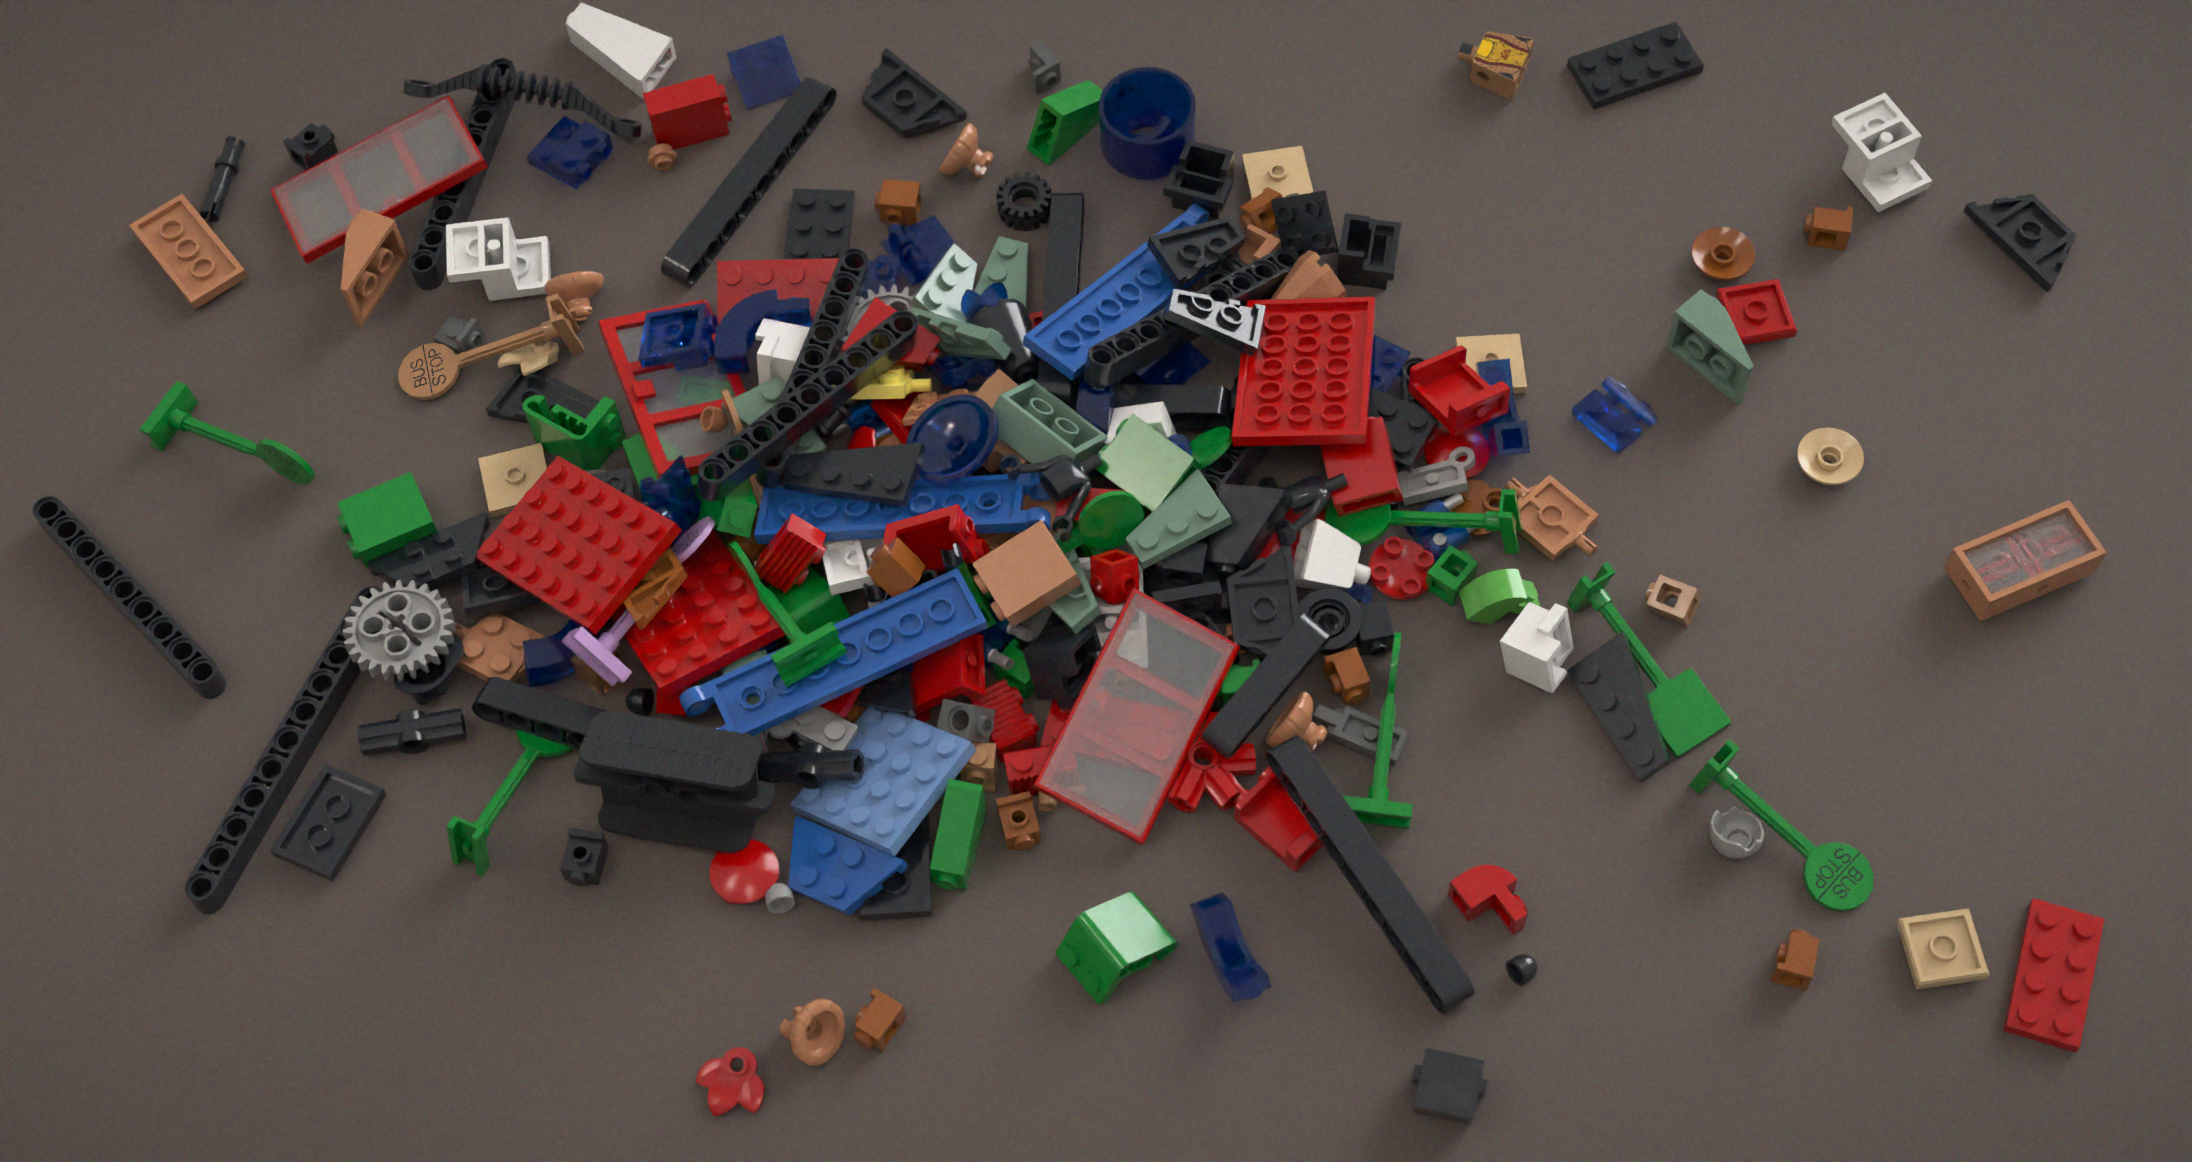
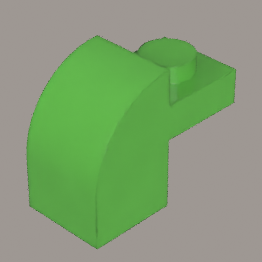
M1501 569L1486 573L1459 590L1467 620L1492 625L1508 612L1520 614L1529 602L1540 606L1537 597L1538 593L1533 582L1521 579L1518 569Z

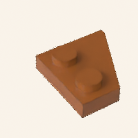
M671 548L660 556L623 601L640 630L646 627L688 577Z

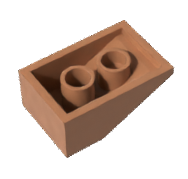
M363 208L357 217L351 220L346 231L341 279L342 294L356 325L360 327L364 325L409 258L395 220Z

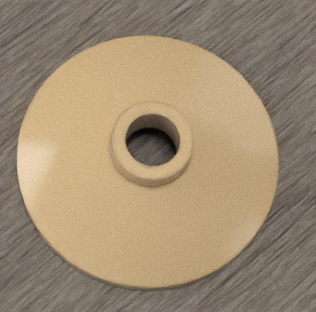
M1826 427L1815 429L1802 438L1797 449V460L1802 471L1814 481L1826 485H1841L1850 482L1860 473L1864 464V453L1861 445L1852 435L1837 428ZM1824 460H1829L1833 464L1827 463Z

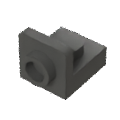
M1038 39L1029 45L1030 59L1028 60L1033 70L1031 74L1033 91L1036 94L1053 88L1061 81L1059 61Z
M450 315L433 339L435 343L446 345L455 354H460L480 347L484 334L479 320L472 317L467 323Z

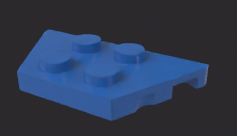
M796 816L794 819L789 888L799 895L850 916L862 906L867 898L873 897L884 888L882 883L896 871L900 874L903 873L908 867V864L900 858L799 816Z

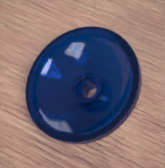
M954 395L931 405L915 421L906 444L923 442L926 448L918 476L927 482L945 484L963 479L976 471L987 460L994 449L998 437V420L992 408L984 400L973 395Z

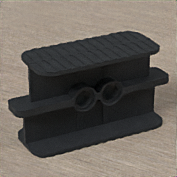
M604 711L592 719L580 746V758L574 769L575 780L578 783L601 787L603 804L598 813V823L604 831L701 849L716 850L724 853L739 852L749 844L759 814H766L770 811L776 796L775 786L772 783L758 780L757 763L762 752V745L757 737L746 733L707 728L705 726L666 721L658 718L654 719L646 716L642 717L616 711Z

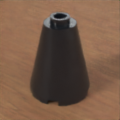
M1015 299L997 300L999 304L989 308L986 305L981 308L970 324L996 330L1003 336V341L1012 349L1006 360H990L1016 384H1023L1032 379L1036 380L1038 378L1039 356L1022 345L1024 336L1033 329L1030 314L1024 304Z

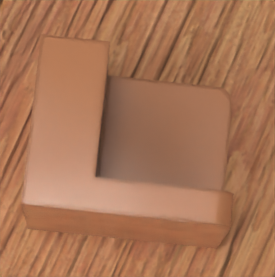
M1249 224L1246 228L1245 244L1239 249L1238 253L1241 256L1240 259L1250 264L1281 247V240Z

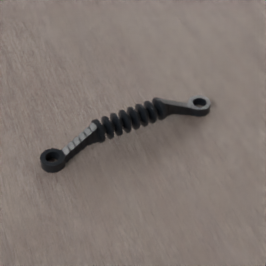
M482 64L478 68L437 84L417 79L404 80L403 93L420 98H433L461 88L477 91L478 94H484L487 87L490 86V94L496 97L499 89H502L503 98L508 99L511 91H513L516 101H520L523 93H525L527 103H532L535 95H537L538 104L542 106L547 97L549 98L550 107L553 108L561 100L562 109L584 111L588 116L614 134L628 137L641 136V122L626 118H614L589 95H586L572 80H567L564 87L561 88L560 78L555 77L552 85L549 86L548 76L543 75L540 83H537L536 74L531 73L528 81H525L524 72L519 71L516 79H513L512 69H507L504 77H502L500 67L496 66L492 74H490L489 66L486 64Z

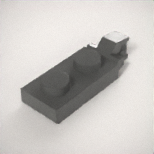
M1318 705L1312 721L1317 726L1323 725L1329 738L1376 758L1380 727L1379 719L1348 706L1345 709L1337 707L1336 711ZM1396 726L1393 727L1389 764L1396 766L1410 734Z

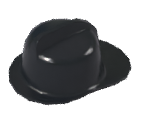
M452 634L454 643L447 644L448 655L438 653L439 665L429 662L427 664L429 672L426 673L419 668L416 670L417 675L414 679L407 672L404 673L402 681H399L395 674L393 681L396 688L403 693L410 694L416 703L421 706L446 694L451 686V672L462 658L464 649L461 639Z

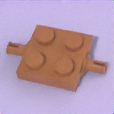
M1550 474L1538 485L1528 489L1517 481L1515 477L1507 482L1505 488L1515 489L1516 496L1519 498L1518 506L1522 522V532L1518 533L1550 560L1554 561L1566 549L1575 545L1587 554L1588 557L1595 554L1599 546L1589 540L1585 533L1598 521V513Z
M498 612L482 617L470 629L454 621L456 631L452 632V634L459 637L464 646L463 656L457 667L484 681L489 677H499L516 682L527 673L540 679V681H545V677H548L550 669L535 662L536 655L546 644L545 637L542 634Z

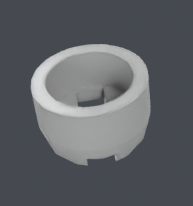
M783 883L773 884L765 893L767 909L773 914L788 912L795 905L791 889Z

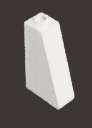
M582 2L567 17L565 24L571 43L643 99V93L652 91L677 58L672 38Z

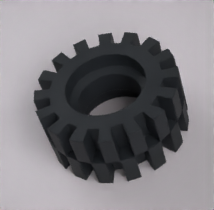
M1019 172L1014 173L1013 180L1010 176L1006 177L1005 184L1001 182L999 190L996 192L998 214L1001 221L1005 220V225L1009 228L1014 224V230L1020 231L1021 226H1024L1025 231H1030L1031 225L1036 230L1040 228V221L1045 225L1048 222L1051 211L1052 192L1050 185L1048 186L1044 178L1040 181V175L1034 174L1033 178H1031L1030 172H1024V177H1020ZM1020 197H1031L1036 200L1034 204L1026 207L1013 204V201Z

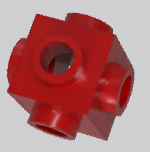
M1116 548L1090 557V586L1095 597L1105 600L1110 605H1120L1125 603L1133 588L1139 591L1140 573L1137 556Z

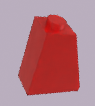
M875 297L842 346L840 354L890 315L897 312V310ZM918 324L915 347L893 365L904 366V370L922 373L927 364L932 367L940 356L942 350L938 347L941 338Z

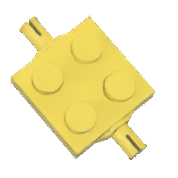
M892 365L850 399H904L908 393L931 392L932 379H914L913 370H904V366Z

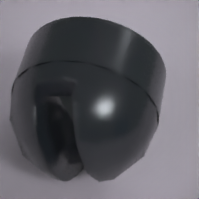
M634 688L626 696L625 701L629 711L638 715H649L654 705L653 691L649 688Z
M1520 954L1506 962V970L1510 978L1517 985L1523 986L1535 977L1537 963L1530 955Z

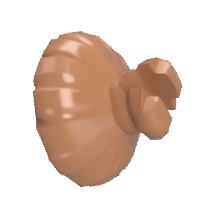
M966 124L940 166V173L953 175L967 168L969 171H972V176L979 179L983 176L986 167L993 160V154L989 151L983 152L978 149V132L973 124Z
M593 271L571 272L548 280L544 288L547 296L558 293L576 322L586 321L587 317L591 315L593 310L590 306V299L600 292L603 287L604 278L602 274Z
M1300 692L1275 720L1266 736V743L1268 745L1276 747L1292 736L1299 735L1309 749L1313 751L1317 744L1320 745L1327 736L1326 728L1323 725L1317 726L1312 721L1313 700L1307 692Z
M829 999L812 1000L803 1007L797 1006L793 1008L794 1020L788 1021L784 1018L779 1027L784 1038L790 1040L791 1049L796 1058L808 1066H820L823 1063H827L841 1046L846 1027L844 1013L840 1006Z

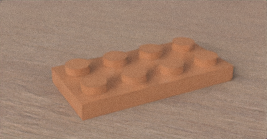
M183 194L178 195L129 225L134 235L194 310L248 277L245 269Z

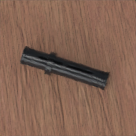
M228 136L225 140L221 157H218L214 164L216 171L203 207L200 210V216L204 220L207 218L208 213L210 214L211 212L209 222L219 221L233 176H236L240 169L238 162L245 148V142L239 139L238 144L234 147L237 139L235 136Z

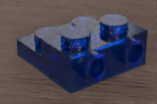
M563 116L526 157L530 165L577 189L584 181L591 177L595 168L610 156L614 148L608 132L587 121L581 125Z
M706 303L646 313L638 357L640 364L645 368L673 363L677 371L708 366L709 357H714L716 353L712 334L719 332L717 317L711 314Z

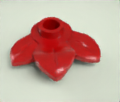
M735 1047L728 1050L723 1058L710 1059L701 1066L695 1082L709 1088L707 1102L714 1116H720L728 1112L738 1102L748 1111L757 1113L763 1102L765 1093L764 1083L756 1074L757 1059L750 1050L743 1047ZM741 1058L744 1062V1067L741 1071L735 1072L733 1070V1062Z

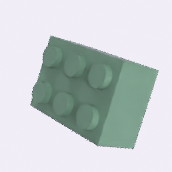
M1033 379L1001 394L984 424L996 439L1007 443L1018 452L1022 459L1031 463L1044 462L1059 455H1066L1081 463L1092 455L1098 454L1108 438L1102 431Z

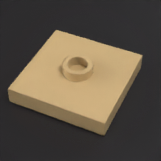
M1302 146L1242 154V164L1251 200L1263 193V189L1266 187L1281 193L1282 197L1293 193H1298L1299 195L1313 192Z
M1520 334L1456 337L1455 347L1462 345L1467 349V365L1490 386L1503 381L1510 387V394L1526 393L1527 382Z
M542 443L478 458L491 517L510 513L524 497L525 493L545 472L548 466Z
M1969 908L1898 919L1896 924L1916 990L1985 980L1990 975Z

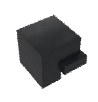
M1187 139L1179 157V166L1173 164L1163 188L1164 196L1172 198V207L1187 211L1195 203L1209 212V217L1219 219L1234 182V151Z
M1345 213L1337 269V278L1341 284L1386 290L1388 280L1393 281L1401 222L1370 219V216Z
M1049 625L1023 651L1038 699H1056L1059 709L1072 708L1098 657L1096 652H1100L1102 649L1095 625H1087L1077 634L1067 625Z
M1426 1048L1423 1065L1415 1064L1412 1083L1419 1085L1413 1112L1471 1125L1474 1119L1477 1098H1484L1488 1080L1481 1079L1485 1060Z

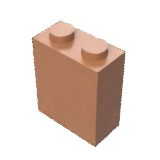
M1042 520L972 563L978 572L973 577L974 581L983 594L990 591L995 599L990 604L991 608L1000 622L1007 618L1012 628L1082 585L1076 572Z

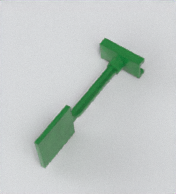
M1607 561L1602 564L1593 581L1587 575L1580 578L1566 603L1574 613L1591 604L1596 612L1601 613L1616 635L1622 631L1627 634L1633 658L1656 688L1647 695L1663 741L1675 758H1678L1730 725L1732 721L1691 667L1673 679L1666 677L1612 604L1613 600L1605 589L1614 576L1615 570Z

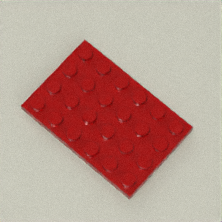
M1375 297L1247 300L1246 307L1253 308L1255 304L1265 305L1266 307L1258 349L1253 356L1241 352L1232 430L1233 446L1366 444L1376 310Z
M557 456L491 536L484 541L481 548L477 551L476 558L481 564L596 635L682 529L672 520Z
M713 529L701 545L681 563L688 576L645 628L640 630L634 622L623 636L663 698L785 636L779 624L761 602L757 589ZM682 536L675 539L666 550L672 549ZM623 602L611 616L614 623L626 610Z

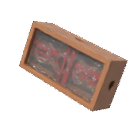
M2067 500L1953 548L1944 569L1981 622L2096 573L2107 552L2071 501Z

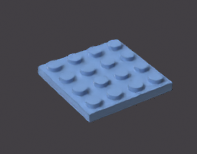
M868 706L854 723L858 726L859 732L848 750H860L864 756L865 771L862 779H857V781H823L818 789L803 788L790 805L800 815L895 857L945 792L948 779H955L975 753L976 748L971 741L914 718L907 717L897 711L888 710V712H883Z

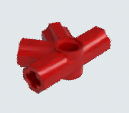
M1210 712L1196 742L1189 748L1188 758L1168 796L1167 801L1175 809L1182 812L1195 813L1205 792L1220 811L1229 810L1235 806L1236 798L1244 791L1234 776L1254 775L1256 773V755L1253 743H1243L1238 751L1227 760L1201 739L1204 730L1219 712ZM1206 759L1210 764L1199 765L1195 760Z

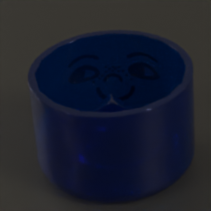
M1140 67L1117 75L1105 86L1099 99L1100 145L1107 162L1118 172L1140 180H1154L1167 177L1173 164L1179 166V157L1187 139L1196 141V100L1191 87L1184 79L1162 68ZM1142 128H1155L1152 132L1145 135H1131L1134 131Z

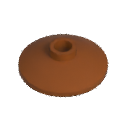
M1714 227L1703 231L1696 237L1692 245L1691 256L1695 266L1708 277L1717 280H1734L1750 271L1755 261V249L1750 239L1740 231L1728 227Z

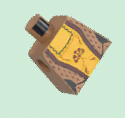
M1486 32L1479 47L1463 42L1457 59L1472 64L1470 73L1472 83L1509 100H1513L1530 63L1534 39Z

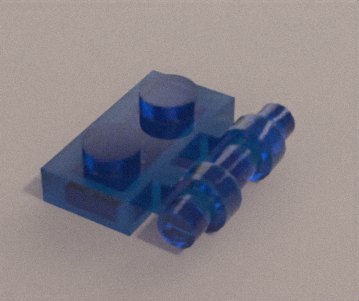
M947 356L937 359L930 368L932 374L944 386L948 385L949 388H955L967 384V379L974 378L976 373H980L985 377L992 376L996 372V363L993 359Z
M1609 376L1602 383V387L1609 393L1603 396L1594 389L1573 406L1571 414L1616 453L1620 454L1641 436L1642 428L1637 423L1643 420L1647 425L1651 426L1655 423L1658 416L1650 410L1651 406L1643 399L1639 401L1628 392L1629 387L1623 382L1618 383ZM1621 402L1631 411L1625 414L1615 405Z

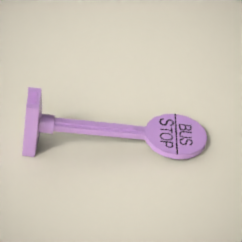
M710 516L703 518L691 527L671 549L680 564L701 545L711 532L715 521ZM627 608L608 632H603L598 640L583 627L569 631L562 640L568 648L611 686H614L618 680L621 683L625 682L632 673L630 669L612 654L620 645L619 640L635 622Z

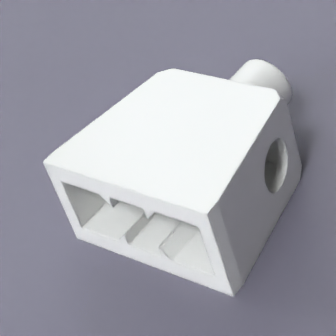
M1314 520L1301 529L1300 541L1293 560L1296 586L1313 590L1333 588L1346 591L1352 587L1353 582L1362 586L1365 585L1370 578L1371 569L1358 563L1361 551L1360 544L1324 521Z

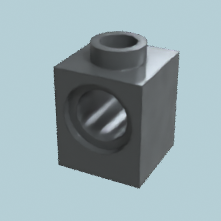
M943 698L937 728L968 741L989 743L990 734L994 728L996 710Z

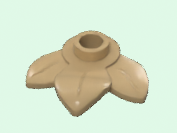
M544 339L520 347L502 355L498 361V367L520 364L522 374L526 376L558 360L559 346L554 341Z

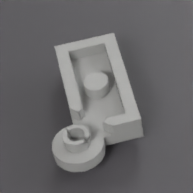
M819 706L768 729L770 735L774 738L785 739L792 733L798 735V738L808 743L822 745L828 750H848L859 732L857 725Z

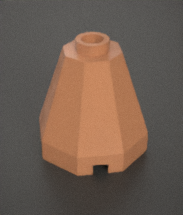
M1309 250L1298 258L1270 300L1345 298L1348 294L1333 270L1327 264L1321 267L1316 262L1321 257L1316 252Z

